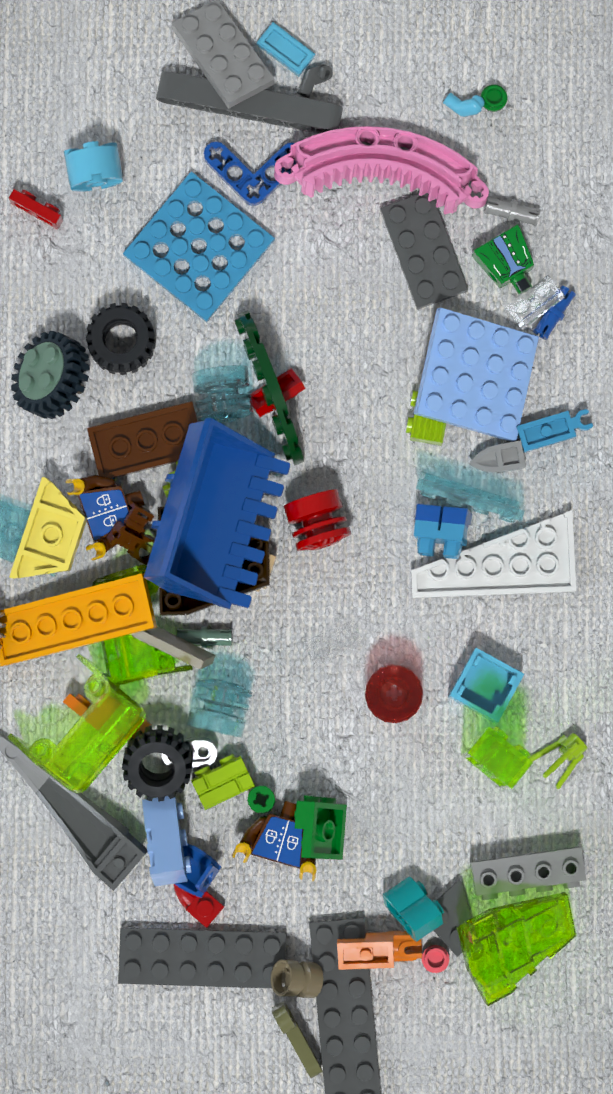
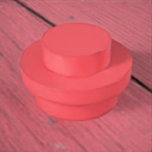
M431 945L422 954V964L429 972H442L449 964V954L442 946Z

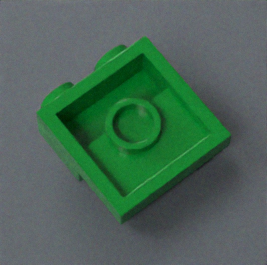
M304 796L303 801H297L294 814L295 829H304L301 841V857L343 860L347 805L336 804V798Z

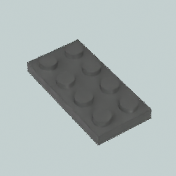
M428 193L422 196L418 194L380 208L382 218L417 310L468 291L435 200L429 202Z

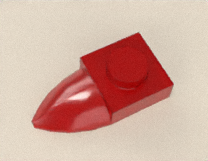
M174 884L175 893L180 903L187 912L206 928L225 907L208 891L200 898Z

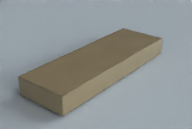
M159 627L131 634L132 637L199 670L213 664L215 658L214 654Z

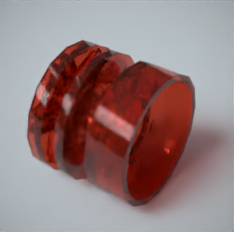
M390 664L380 667L372 674L366 685L365 699L367 706L375 717L384 722L400 723L407 721L417 713L422 704L423 689L420 679L413 670L404 665ZM392 685H396L397 690H402V695H398L396 701L386 694V691L391 690Z

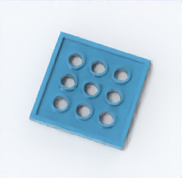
M191 171L124 251L123 256L207 323L272 245L275 238ZM192 203L200 204L203 207L202 213L199 216H191L187 212L189 205ZM212 220H220L224 224V228L219 233H212L208 229L209 223ZM179 223L185 226L186 232L183 236L175 237L171 234L170 230L174 224ZM235 236L243 238L245 241L243 248L240 250L232 249L229 246L231 238ZM197 240H202L207 245L205 252L201 254H196L191 249L193 242ZM158 244H164L169 248L168 254L163 258L156 257L153 253L155 246ZM217 257H223L228 262L227 267L222 271L215 270L212 266L213 260ZM186 261L190 265L189 271L183 275L176 273L174 266L177 262ZM199 278H207L211 285L208 290L199 291L195 287V282Z

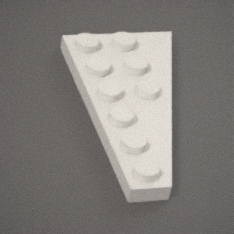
M573 510L461 551L459 559L444 558L411 570L412 598L576 592Z

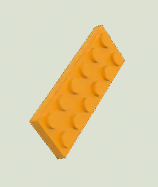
M141 573L0 610V612L5 614L0 618V623L6 624V627L0 628V633L5 635V638H0V645L2 646L0 649V667L157 628L144 574Z

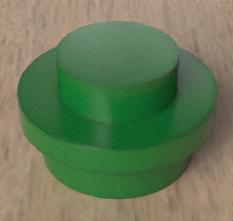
M489 85L481 93V97L485 102L483 107L488 111H500L507 103V93L499 85Z

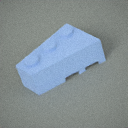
M165 796V800L158 802V797L153 798L152 801L142 800L148 842L147 852L151 865L149 870L154 886L188 882L187 873H192L190 857H184L183 846H188L186 829L181 830L180 819H184L182 802L177 803L176 797L170 799L168 796Z

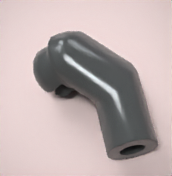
M322 64L307 69L297 93L303 97L310 98L314 85L326 82L332 78V68Z

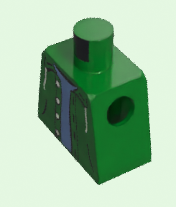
M518 225L473 251L472 257L499 288L512 283L518 295L532 288L525 274L533 269L534 262Z

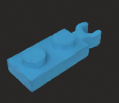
M587 409L580 410L575 417L571 418L568 410L516 426L519 440L522 443L523 453L576 438V429L580 431L590 430L593 427V423L584 425L580 421V417L588 415L589 411Z

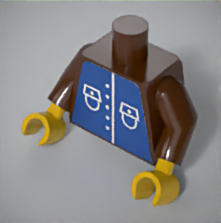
M99 475L67 479L66 483L74 484V490L67 492V494L78 495L84 515L88 518L87 524L93 542H96L87 545L86 551L92 548L96 550V556L91 558V560L103 558L105 553L113 548L106 538L117 521L124 523L125 518L132 509L129 503L132 501L140 506H145L141 492L138 490L124 495L121 484H116L113 479Z
M284 801L280 816L269 813L268 817H259L245 830L239 844H237L232 853L233 858L236 853H243L245 855L243 863L248 861L250 855H254L300 869L299 878L301 880L305 872L312 874V881L316 878V858L301 857V841L304 829H295L294 814L297 805L295 803Z

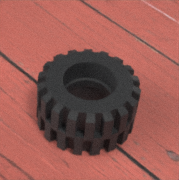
M112 303L107 309L105 307L99 309L100 313L98 315L94 314L91 318V324L87 326L86 342L93 360L98 363L100 368L106 369L112 374L117 372L120 375H127L126 372L130 371L133 374L138 371L139 367H145L147 365L146 361L152 358L153 349L156 346L155 332L147 315L139 311L138 307L134 305L130 307L127 303H121V305L117 306L116 303ZM118 325L130 326L137 334L135 346L125 353H114L105 344V337L109 330Z
M157 725V729L152 730V726L145 727L144 733L139 730L135 733V738L131 737L128 741L122 763V770H124L123 778L124 781L128 780L130 790L136 789V795L140 798L144 794L147 795L146 800L152 801L153 797H158V802L164 801L165 796L172 799L176 797V791L181 793L185 789V784H188L190 781L193 765V752L190 751L191 745L188 741L184 742V735L180 732L175 735L174 728L169 727L167 731L163 730V725ZM151 753H162L172 760L174 766L165 773H153L144 767L141 760Z

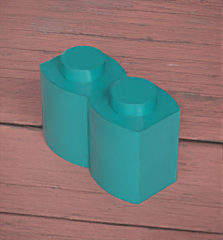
M410 876L382 894L387 909L416 942L443 924L442 914L444 911L437 900L434 899L432 901L427 897L428 893L424 885L420 881L415 882Z

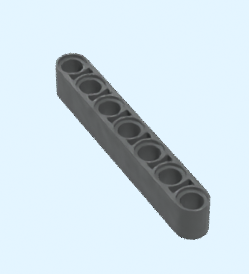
M169 71L161 72L156 96L158 101L170 105L319 134L339 129L343 107L334 103L263 90L228 109L208 79Z

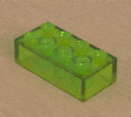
M486 727L480 730L461 755L503 790L512 789L533 764L528 759L531 754L521 745L512 746L506 741L509 736L499 727Z

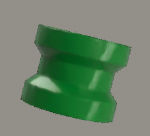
M266 786L254 787L248 794V805L257 813L268 812L275 803L274 793Z

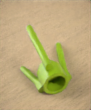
M575 733L568 737L563 735L556 742L519 762L518 767L522 768L562 746L559 749L562 755L543 773V777L547 778L566 759L569 762L571 761L556 784V789H560L578 762L584 758L583 753L588 748Z

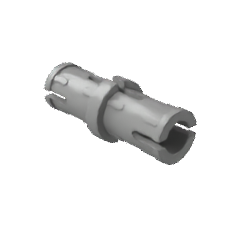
M488 196L484 214L507 218L508 222L515 220L537 226L541 209L519 205L514 200L507 202Z

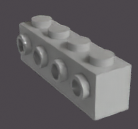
M582 847L470 862L474 893L476 896L481 895L482 900L498 898V893L508 891L509 896L526 894L525 889L536 888V892L552 891V885L563 884L564 889L580 887V881L586 880Z

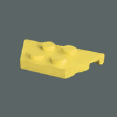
M41 478L9 576L10 578L18 579L71 570L88 518L48 478Z

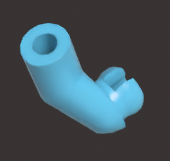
M449 93L443 104L461 117L477 115L482 111L485 103L484 99L479 95H474L472 99L462 101L452 93Z

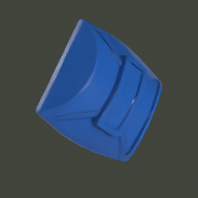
M188 843V846H183L184 857H190L192 873H187L188 882L175 883V885L192 895L202 898L222 867L207 853Z

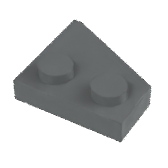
M460 880L454 883L437 899L444 911L442 914L443 924L433 930L457 957L478 939L463 884Z

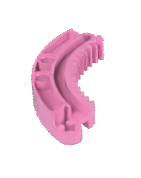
M348 127L310 136L291 145L290 153L278 159L274 166L276 181L284 185L298 181L302 186L301 192L311 198L314 197V190H317L319 193L323 192V185L331 189L332 183L335 181L341 186L342 179H346L349 184H352L353 177H356L359 183H362L364 177H367L370 183L373 182L375 177H378L379 183H383L388 178L390 185H393L397 180L399 181L400 188L410 184L411 192L419 188V196L428 193L429 202L437 199L436 207L444 206V214H453L462 202L474 209L481 208L486 204L489 195L488 187L477 177L478 168L459 153L425 136L386 127ZM368 142L372 145H364L362 143ZM400 147H406L409 150H403ZM282 168L286 170L291 168V174L287 172L281 173ZM472 191H473L475 194H477V193L480 192V193H481V197H480V198H479L478 196L472 197V196H471Z

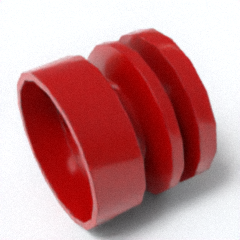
M338 489L305 496L283 506L289 524H302V528L292 533L293 538L306 537V539L295 544L297 551L326 548L337 544L343 538L351 535L350 527L339 529L336 527L347 522L346 516L333 517L332 514L343 507Z

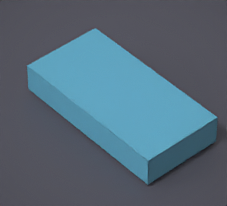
M274 22L257 41L258 47L298 77L315 58V53Z

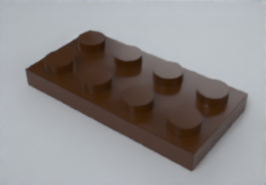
M193 402L87 428L99 476L114 479L179 461L189 424L198 422Z

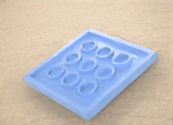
M438 308L435 314L414 414L510 442L517 441L518 430L516 426L520 425L539 337L448 309Z

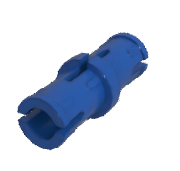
M561 285L551 304L546 305L544 308V315L533 329V332L536 335L539 333V337L544 340H548L558 321L563 320L565 317L563 313L573 297L576 296L573 291L568 292L569 288Z

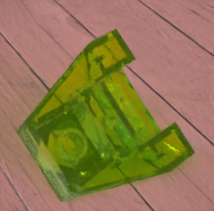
M566 892L490 908L457 927L466 969L487 1006L512 994L517 989L515 984L527 974L532 976L537 971L535 967L547 956L551 959L576 937L569 897Z

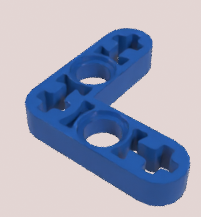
M211 142L206 146L204 159L207 165L245 203L257 206L281 185L278 181H269L265 177V172L267 169L275 166L277 159L287 155L286 151H290L291 145L294 143L285 144L255 174L220 142ZM214 150L217 152L221 150V158L225 162L229 158L232 161L228 162L221 171L219 168L222 167V163L216 158L211 160L210 151ZM232 167H238L243 175L241 179L232 181L227 176L228 170ZM282 168L281 173L287 172L288 174H291V168L287 171H285V169ZM259 177L265 185L270 187L268 190H266L265 186L261 187L258 191L259 198L254 196L251 198L247 197L249 195L248 188L256 189L260 185V181L257 180Z

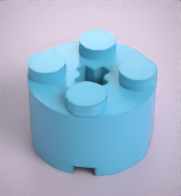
M98 141L84 143L83 149L74 148L64 151L68 180L72 191H92V187L101 186V189H105L123 182L117 143H107L99 146Z

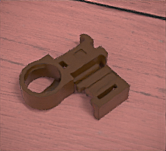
M131 501L129 505L132 509L125 518L124 523L117 521L106 540L112 547L116 543L128 549L127 552L133 558L147 565L152 547L145 543H154L155 538L145 534L146 530L144 527L155 516L151 511ZM138 512L144 514L147 518L139 515ZM143 548L150 554L141 557L139 556V550Z

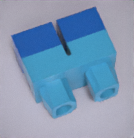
M417 504L414 537L418 540V554L421 556H434L435 543L444 544L443 556L445 558L459 559L462 546H467V532L469 525H471L472 513L466 508L445 506L442 508L441 506Z

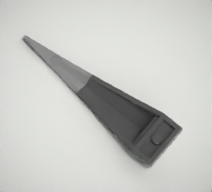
M0 733L1 753L46 806L92 872L114 891L147 853V848L129 833L130 829Z

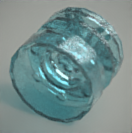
M247 366L212 367L192 373L194 393L207 396L195 402L196 408L205 409L196 413L197 421L201 422L205 421V418H213L220 423H227L253 414L252 405H241L252 401L251 395L238 392L250 386Z
M197 679L195 686L207 689L206 695L194 693L193 697L204 702L203 708H190L186 725L242 738L246 720L236 716L235 712L236 710H249L250 705L239 703L238 699L239 697L251 699L253 692L244 689L239 684L223 680Z

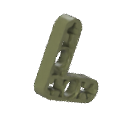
M282 1001L272 1007V1014L283 1034L286 1033L309 1077L313 1078L322 1073L323 1070L286 1002Z

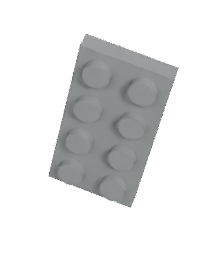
M218 0L172 22V30L228 109L274 85V77Z

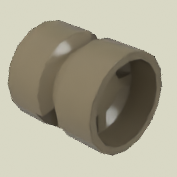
M279 960L271 972V986L274 993L278 996L315 998L321 992L323 986V972L321 967L315 962L302 961L299 963L293 960Z

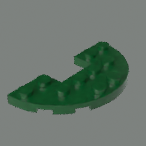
M248 310L237 314L238 318L234 319L239 335L245 334L246 339L243 340V346L248 359L254 358L252 367L258 381L263 379L265 384L262 387L267 406L273 405L275 416H272V423L277 436L282 434L286 444L282 445L287 461L292 459L294 466L303 463L304 458L302 450L298 446V437L291 418L288 419L287 417L289 413L264 344L262 342L259 343L260 336Z

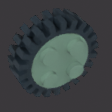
M49 331V334L46 332L40 333L41 338L35 336L32 339L34 345L27 343L24 347L27 350L25 354L20 352L18 358L22 359L21 364L15 363L14 369L18 370V373L12 374L11 380L17 383L11 385V390L16 392L13 394V398L18 401L16 404L19 407L41 418L55 419L56 415L59 417L64 415V409L70 411L73 408L70 403L71 401L75 403L79 401L80 398L76 394L83 393L86 388L81 383L82 381L88 382L89 376L84 374V372L90 370V365L85 363L89 360V356L84 353L86 349L80 342L60 332Z

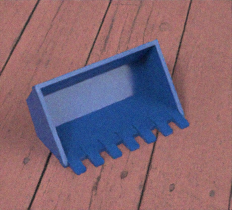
M205 418V421L189 424L175 474H167L165 478L166 482L171 483V488L161 521H153L151 528L157 529V534L144 578L170 593L213 603L226 609H230L232 604L249 608L252 597L237 592V584L241 582L255 586L257 583L258 574L242 569L244 560L260 564L263 562L265 552L249 547L251 537L269 541L271 529L256 525V519L258 515L275 519L278 508L263 503V495L266 493L278 497L282 496L284 486L270 481L268 478L270 471L287 475L290 463L274 458L275 453L213 418Z

